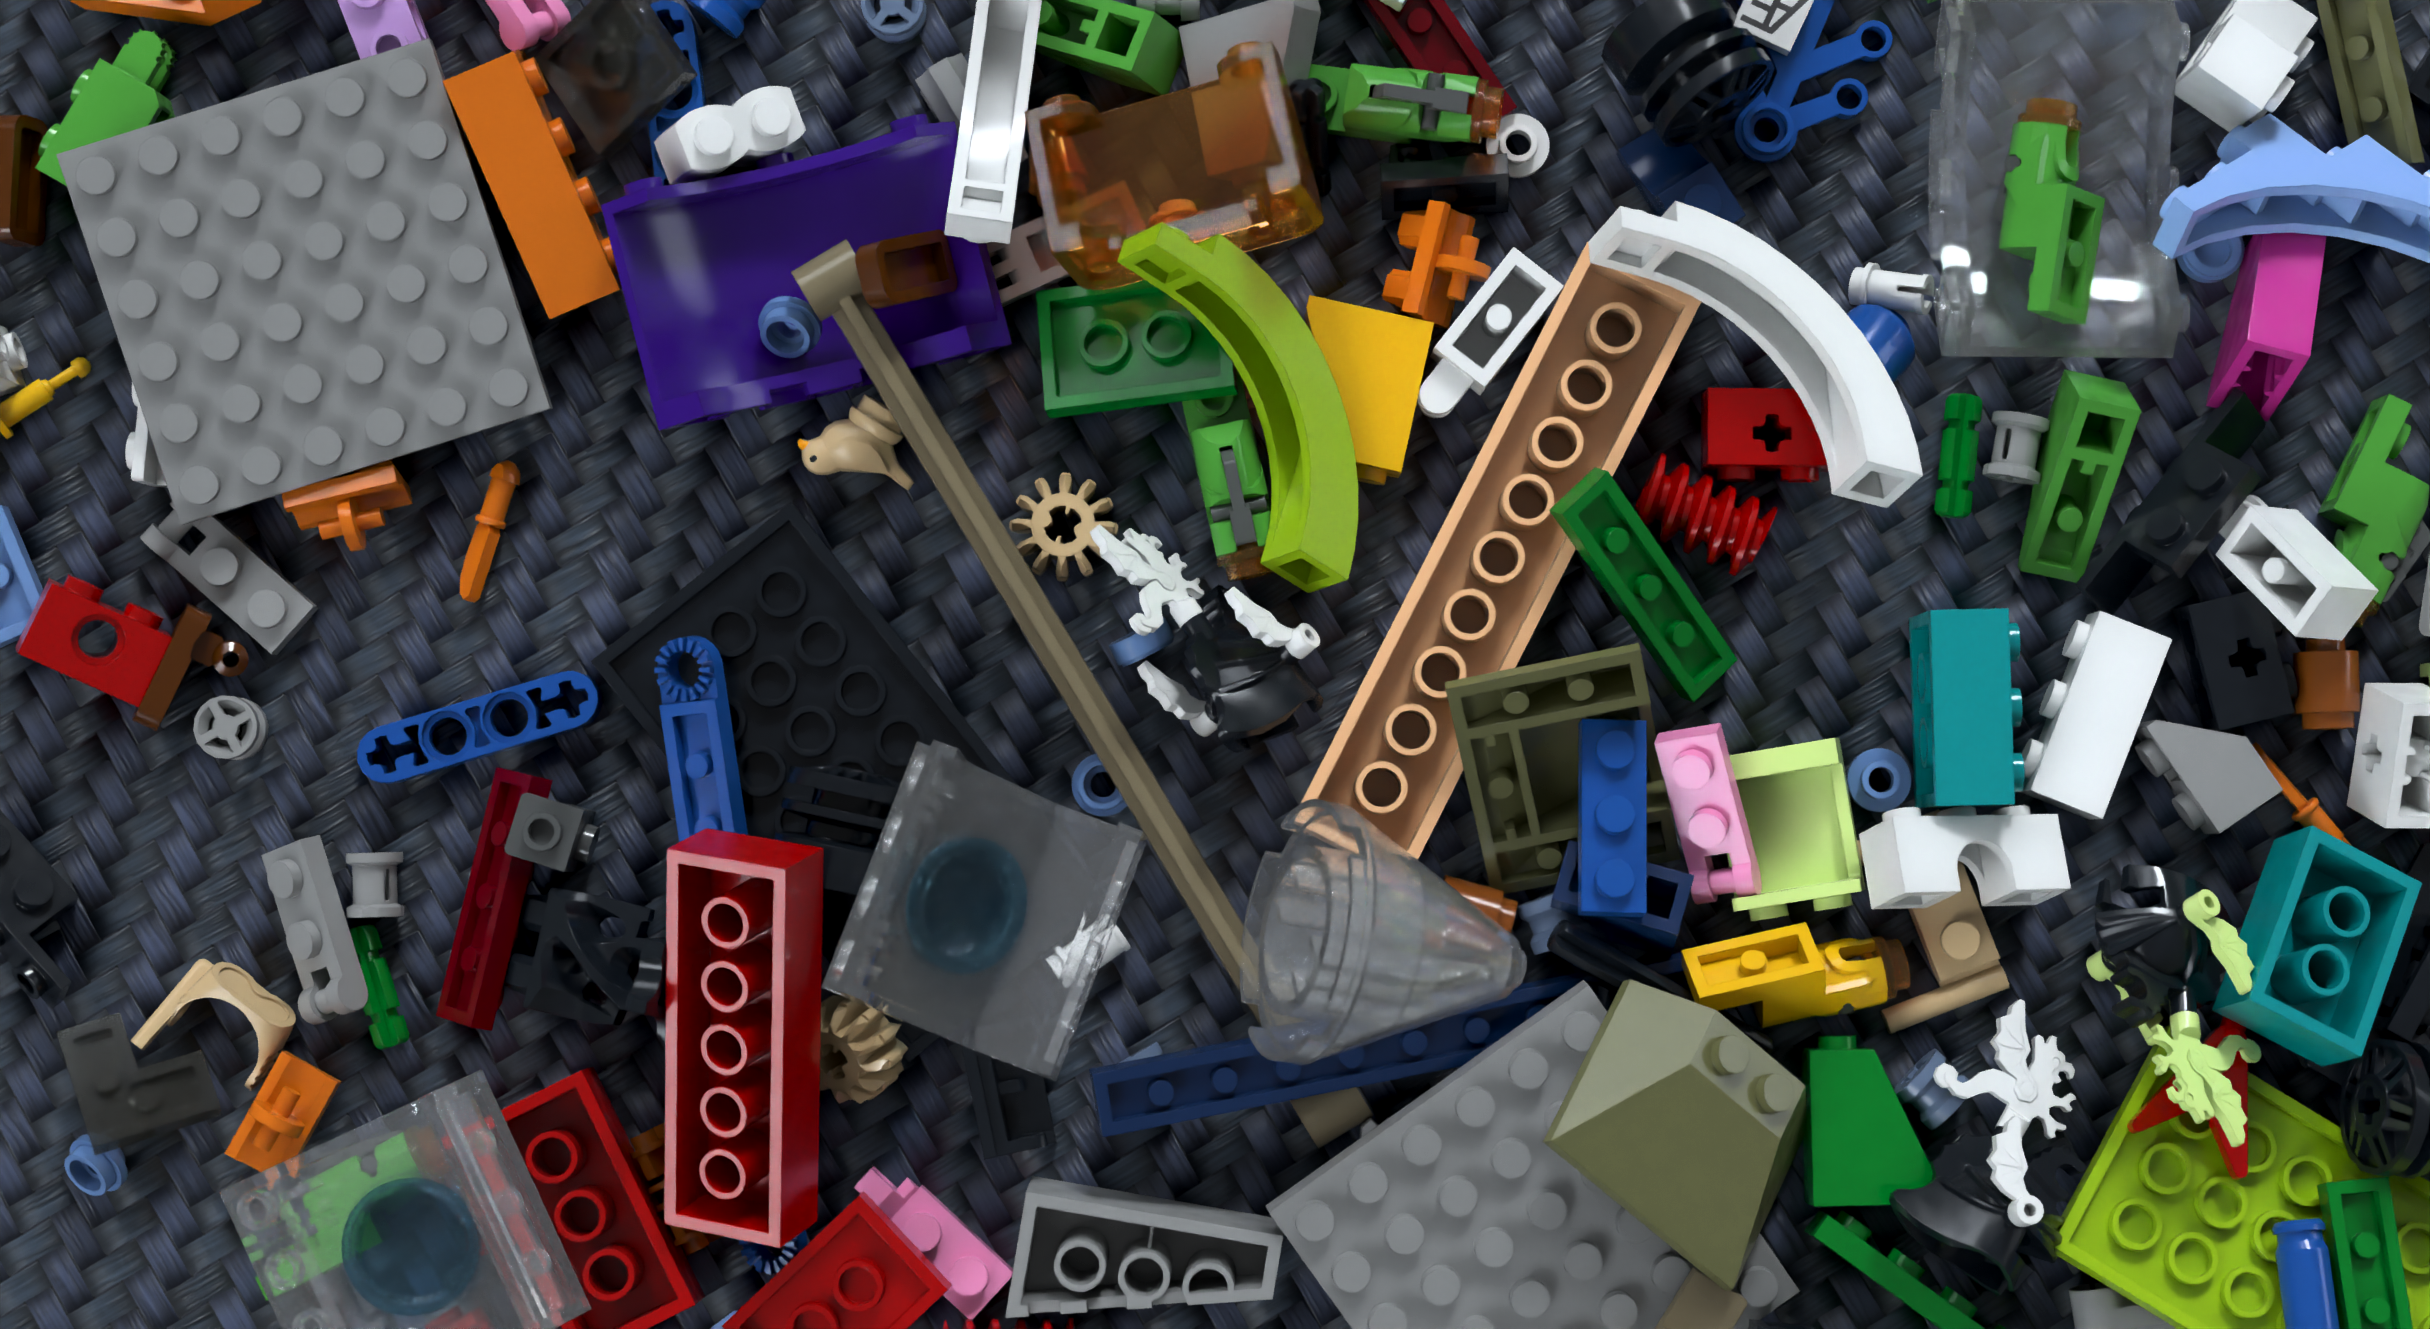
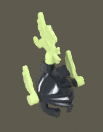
M2128 864L2122 869L2120 891L2130 894L2143 890L2159 889L2161 905H2154L2149 908L2126 909L2112 903L2110 880L2105 878L2100 881L2095 907L2102 910V912L2096 913L2095 929L2100 951L2087 959V970L2095 980L2105 981L2108 979L2119 990L2121 1001L2112 1006L2113 1014L2125 1019L2131 1028L2138 1027L2147 1045L2153 1046L2157 1044L2165 1049L2166 1057L2159 1054L2152 1057V1061L2156 1064L2155 1074L2162 1075L2167 1071V1068H2171L2175 1073L2176 1079L2173 1080L2172 1084L2178 1089V1092L2173 1086L2167 1088L2168 1098L2173 1103H2178L2182 1110L2189 1111L2194 1122L2197 1124L2215 1116L2231 1147L2236 1148L2244 1144L2245 1131L2243 1125L2248 1119L2241 1108V1096L2232 1089L2231 1081L2223 1076L2222 1073L2233 1065L2237 1051L2240 1052L2241 1058L2248 1063L2260 1061L2262 1054L2260 1047L2255 1041L2251 1039L2245 1040L2240 1035H2228L2222 1039L2217 1048L2202 1044L2200 1042L2201 1029L2197 1009L2216 1001V992L2221 986L2220 971L2222 967L2215 956L2226 969L2238 994L2244 995L2251 991L2252 979L2250 972L2253 970L2254 965L2247 955V943L2238 937L2237 930L2233 927L2232 921L2222 903L2202 883L2188 875L2150 865ZM2164 999L2169 1000L2170 1028L2173 1039L2168 1036L2163 1026L2159 1025L2163 1019L2160 1007L2165 1004Z

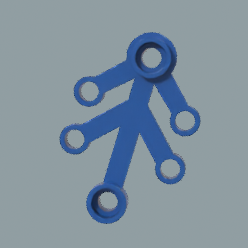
M1736 0L1738 5L1741 6L1743 0ZM1814 0L1787 56L1765 46L1775 68L1776 75L1767 96L1762 90L1759 96L1739 114L1735 121L1734 138L1740 151L1746 157L1756 162H1775L1785 157L1796 143L1799 131L1834 117L1847 120L1858 116L1867 105L1868 91L1862 82L1854 78H1844L1838 81L1832 87L1829 94L1792 107L1790 106L1800 83L1859 59L1866 62H1875L1882 59L1891 48L1893 42L1889 27L1883 22L1870 20L1860 25L1854 34L1815 49L1835 0ZM1867 31L1878 33L1883 41L1882 49L1879 51H1869L1864 48L1861 42L1862 34ZM1844 88L1853 90L1859 99L1858 106L1853 109L1843 108L1837 101V92ZM1762 121L1771 123L1776 130L1775 140L1771 142L1758 140L1754 134L1755 124Z

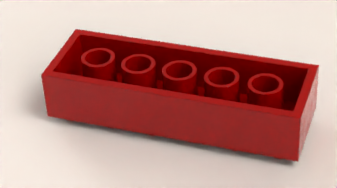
M706 828L667 848L664 1224L781 1248L817 1222L824 848Z

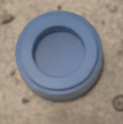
M2242 236L2208 243L2178 256L2177 261L2182 271L2191 279L2202 283L2218 282L2234 273L2240 266L2244 257V241Z
M1163 617L1164 623L1154 633L1141 636L1132 631L1108 645L1118 666L1122 665V667L1133 664L1174 642L1173 638L1175 636L1165 617Z

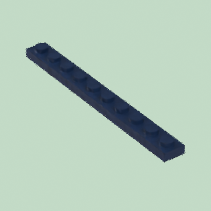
M1681 953L1672 954L1671 957L1661 956L1639 961L1691 991L1682 969ZM1580 972L1091 1068L1089 1073L1099 1131L1102 1137H1108L1460 1067L1582 980L1606 983L1587 972ZM1611 986V988H1612L1613 991H1614V994H1615V995H1614V998H1615V996H1616L1618 990L1615 989V988H1613V987ZM1730 1008L1723 1009L1724 1011L1730 1013Z

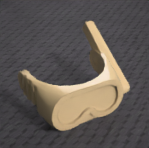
M199 959L130 1041L144 1051L166 1025L169 1027L173 1026L183 1016L194 1000L216 998L226 1001L244 1013L251 1022L258 1038V1061L245 1083V1087L252 1091L263 1081L262 1078L269 1073V1069L275 1064L274 1060L280 1054L278 1051L284 1047L293 1030L296 1014L286 1002L269 993L241 967L228 962H219L213 965L206 959Z

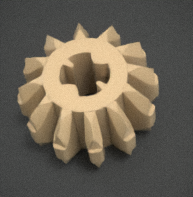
M1064 472L1060 474L1059 478L1060 493L1052 494L1044 478H1039L1035 481L1036 489L1043 498L1039 504L1028 496L1020 495L1016 500L1017 505L1023 511L1031 514L1032 518L1013 519L1009 524L1012 532L1018 534L1032 533L1033 535L1016 546L1022 557L1028 556L1038 549L1041 550L1033 563L1032 571L1041 576L1047 570L1051 560H1057L1056 577L1059 582L1068 581L1070 575L1069 561H1077L1080 572L1084 577H1089L1093 574L1092 565L1085 554L1090 550L1101 558L1100 548L1093 541L1090 531L1100 524L1113 536L1117 535L1119 531L1117 523L1095 521L1096 518L1107 514L1113 509L1114 506L1111 499L1108 497L1103 498L1089 506L1087 503L1095 493L1096 483L1091 479H1087L1080 487L1077 495L1071 494L1073 484L1071 474ZM1065 511L1068 519H1071L1074 513L1082 521L1074 527L1077 538L1066 544H1063L1061 536H1057L1054 542L1047 535L1055 527L1052 517L1056 513Z
M842 991L837 995L829 996L821 1002L820 1091L831 1089L839 1104L847 1100H855L861 1104L866 1100L875 1098L895 1082L898 1075L904 1070L901 1060L908 1047L895 1037L901 1024L890 1023L884 1016L885 1003L871 1006L864 992L848 996Z

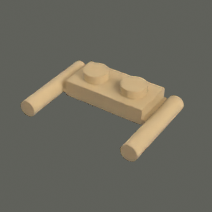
M1937 809L1922 816H1937L1940 810ZM1858 840L1861 865L1864 866L1860 840ZM1958 861L1957 869L1961 892L1928 908H1908L1939 988L1880 1010L1889 1034L2010 988L2005 971L1998 960L2000 955L1965 867L1960 861Z

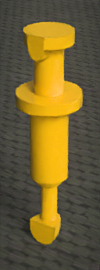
M84 357L75 358L70 362L71 366L50 380H40L38 378L0 403V432L7 440L14 436L10 427L52 401L57 388L76 376H79L81 379L87 376L91 371L90 362Z

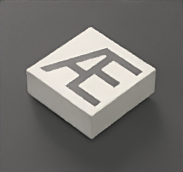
M1743 0L1736 14L1733 28H1747L1756 42L1787 56L1814 0Z

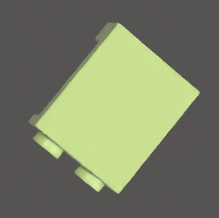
M1829 738L1729 755L1762 882L1761 894L1738 897L1737 893H1734V898L1731 899L1733 912L1749 909L1750 920L1759 921L1788 916L1787 903L1812 899L1814 911L1853 905L1851 893L1861 892L1866 888L1840 738ZM1727 853L1729 867H1732L1730 855Z

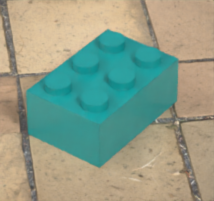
M2009 608L1929 610L1909 618L1915 807H1993L2015 804V792H2022L2024 788L2025 769L2022 754L2013 753V727L2021 726L2023 706L2020 689L2011 688V662H2018L2021 644L2018 624L2009 623Z
M2312 825L2274 839L2239 934V938L2247 943V955L2254 965L2253 970L2250 972L2252 979L2251 991L2244 995L2238 994L2226 971L2212 1011L2322 1067L2362 1057L2422 882Z

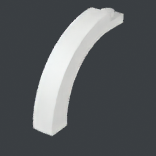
M977 0L944 235L962 237L974 243L998 242L1010 244L1042 0Z
M1675 201L1661 217L1648 214L1642 210L1620 206L1588 242L1590 263L1644 277L1691 295L1732 321L1767 353L1789 380L1813 421L1827 461L1833 495L1888 508L1923 476L1918 446L1909 417L1897 389L1880 358L1840 305L1815 280L1779 251L1725 219Z

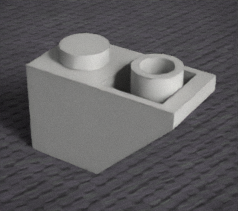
M2161 720L2146 721L2139 724L2136 736L2140 743L2135 746V750L2143 764L2155 777L2158 778L2162 774L2165 776L2177 794L2172 799V804L2182 820L2192 830L2200 827L2204 834H2220L2283 791L2246 736Z

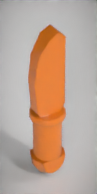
M509 460L497 463L490 471L491 481L480 514L475 516V521L479 523L475 528L460 575V595L464 600L473 603L480 599L500 538V529H505L506 527L504 520L515 486L520 484V471L516 464Z
M2257 742L2252 744L2282 787L2283 791L2281 793L2296 809L2291 818L2295 822L2299 821L2304 828L2312 825L2351 845L2344 837L2342 831L2319 806V800L2315 797L2306 800Z

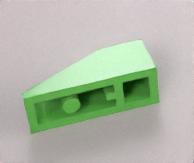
M1042 0L1035 52L1114 83L1167 98L1184 56L1180 32L1156 12L1113 0Z
M2064 369L2047 418L2050 420L2049 430L2043 432L2036 471L2041 476L2039 484H2034L2018 561L2020 571L2077 583L2085 573L2141 414V409L2125 382Z

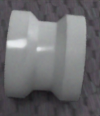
M221 695L209 699L200 707L194 718L193 731L198 745L207 754L215 758L244 760L253 757L263 748L268 738L269 724L266 714L258 704L246 698ZM246 723V725L242 726V732H241V734H240L241 741H240L237 735H238V733H239V731H240V726Z

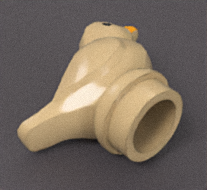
M866 394L863 395L857 407L851 406L848 419L835 420L824 428L820 436L810 440L799 439L797 442L802 452L804 466L808 471L816 475H830L840 471L879 473L891 477L906 490H909L915 483L899 465L893 445L900 442L903 438V435L900 434V427L886 405Z

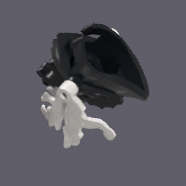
M1100 524L1090 531L1093 541L1100 548L1101 558L1111 564L1115 573L1118 576L1125 577L1130 584L1145 586L1139 592L1140 605L1145 616L1142 613L1133 615L1129 619L1131 628L1141 636L1154 633L1164 623L1162 606L1168 604L1171 615L1188 636V639L1185 641L1187 648L1184 654L1189 662L1190 672L1196 678L1200 689L1203 691L1205 701L1191 696L1183 685L1167 677L1147 660L1137 667L1140 677L1147 683L1148 693L1159 700L1165 711L1173 712L1178 719L1189 720L1193 730L1200 736L1208 737L1217 730L1221 742L1229 750L1239 753L1251 749L1253 745L1277 738L1297 729L1299 724L1293 713L1304 702H1307L1313 713L1323 708L1322 696L1298 663L1300 659L1305 658L1320 644L1319 635L1312 626L1301 623L1294 629L1280 624L1271 612L1255 604L1234 586L1226 589L1221 585H1217L1200 599L1204 595V590L1200 589L1198 585L1200 579L1196 578L1193 581H1186L1182 577L1181 571L1187 567V564L1180 560L1178 553H1174L1169 557V563H1167L1163 558V552L1157 550L1162 546V543L1155 536L1139 535L1132 528H1129L1123 533L1125 538L1120 542ZM1195 599H1200V605H1201V607L1199 606V604L1197 603V601H1196Z
M2021 999L2008 1007L2006 1016L1996 1019L1997 1033L1990 1041L1996 1051L1994 1061L2002 1071L1994 1068L1977 1073L1967 1082L1962 1083L1957 1081L1958 1072L1951 1065L1943 1063L1935 1068L1933 1074L1936 1084L1941 1088H1947L1953 1096L1968 1099L1975 1095L1990 1093L2006 1104L1992 1136L1990 1137L1986 1134L1981 1137H1972L1963 1134L1953 1144L1943 1145L1939 1156L1930 1162L1933 1175L1932 1180L1927 1185L1916 1189H1896L1890 1193L1889 1197L1891 1207L1897 1219L1919 1244L1997 1296L2001 1295L2006 1288L2010 1292L2016 1291L2034 1271L2024 1263L2016 1251L2055 1263L2057 1260L2055 1246L2061 1244L2062 1235L2059 1229L2065 1220L2064 1217L2059 1215L2056 1205L2057 1202L2069 1198V1193L2057 1184L2055 1173L2060 1168L2069 1176H2073L2086 1170V1165L2075 1156L2074 1150L2069 1144L2058 1147L2051 1146L2043 1149L2041 1152L2032 1154L2031 1159L2026 1160L2022 1138L2032 1119L2035 1117L2041 1121L2044 1136L2047 1139L2056 1137L2055 1131H2064L2066 1125L2055 1121L2049 1114V1108L2056 1107L2060 1108L2063 1112H2071L2070 1102L2076 1100V1096L2069 1093L2063 1098H2059L2052 1091L2053 1084L2061 1082L2058 1075L2059 1072H2064L2069 1080L2073 1079L2075 1073L2072 1064L2065 1062V1055L2058 1051L2057 1037L2049 1036L2046 1043H2044V1038L2040 1035L2031 1039L2032 1062L2027 1067L2026 1058L2031 1048L2025 1026V1001ZM1986 1257L1997 1265L1986 1262Z

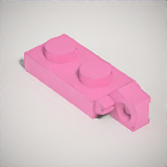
M875 1166L870 1168L854 1186L860 1194L864 1191L952 1284L943 1296L968 1319L973 1320L1012 1277L1013 1268L925 1186L921 1185L919 1187L907 1177L897 1188Z

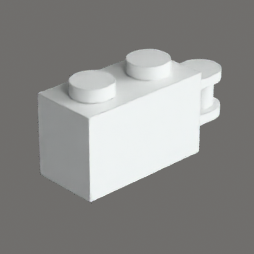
M1513 247L1435 345L1430 357L1438 365L1423 382L1419 390L1417 402L1420 410L1428 417L1442 418L1454 409L1469 388L1480 396L1558 298L1564 285Z
M2248 495L2219 531L2226 540L2215 555L2295 637L2342 641L2379 591L2298 510L2268 507L2259 497Z

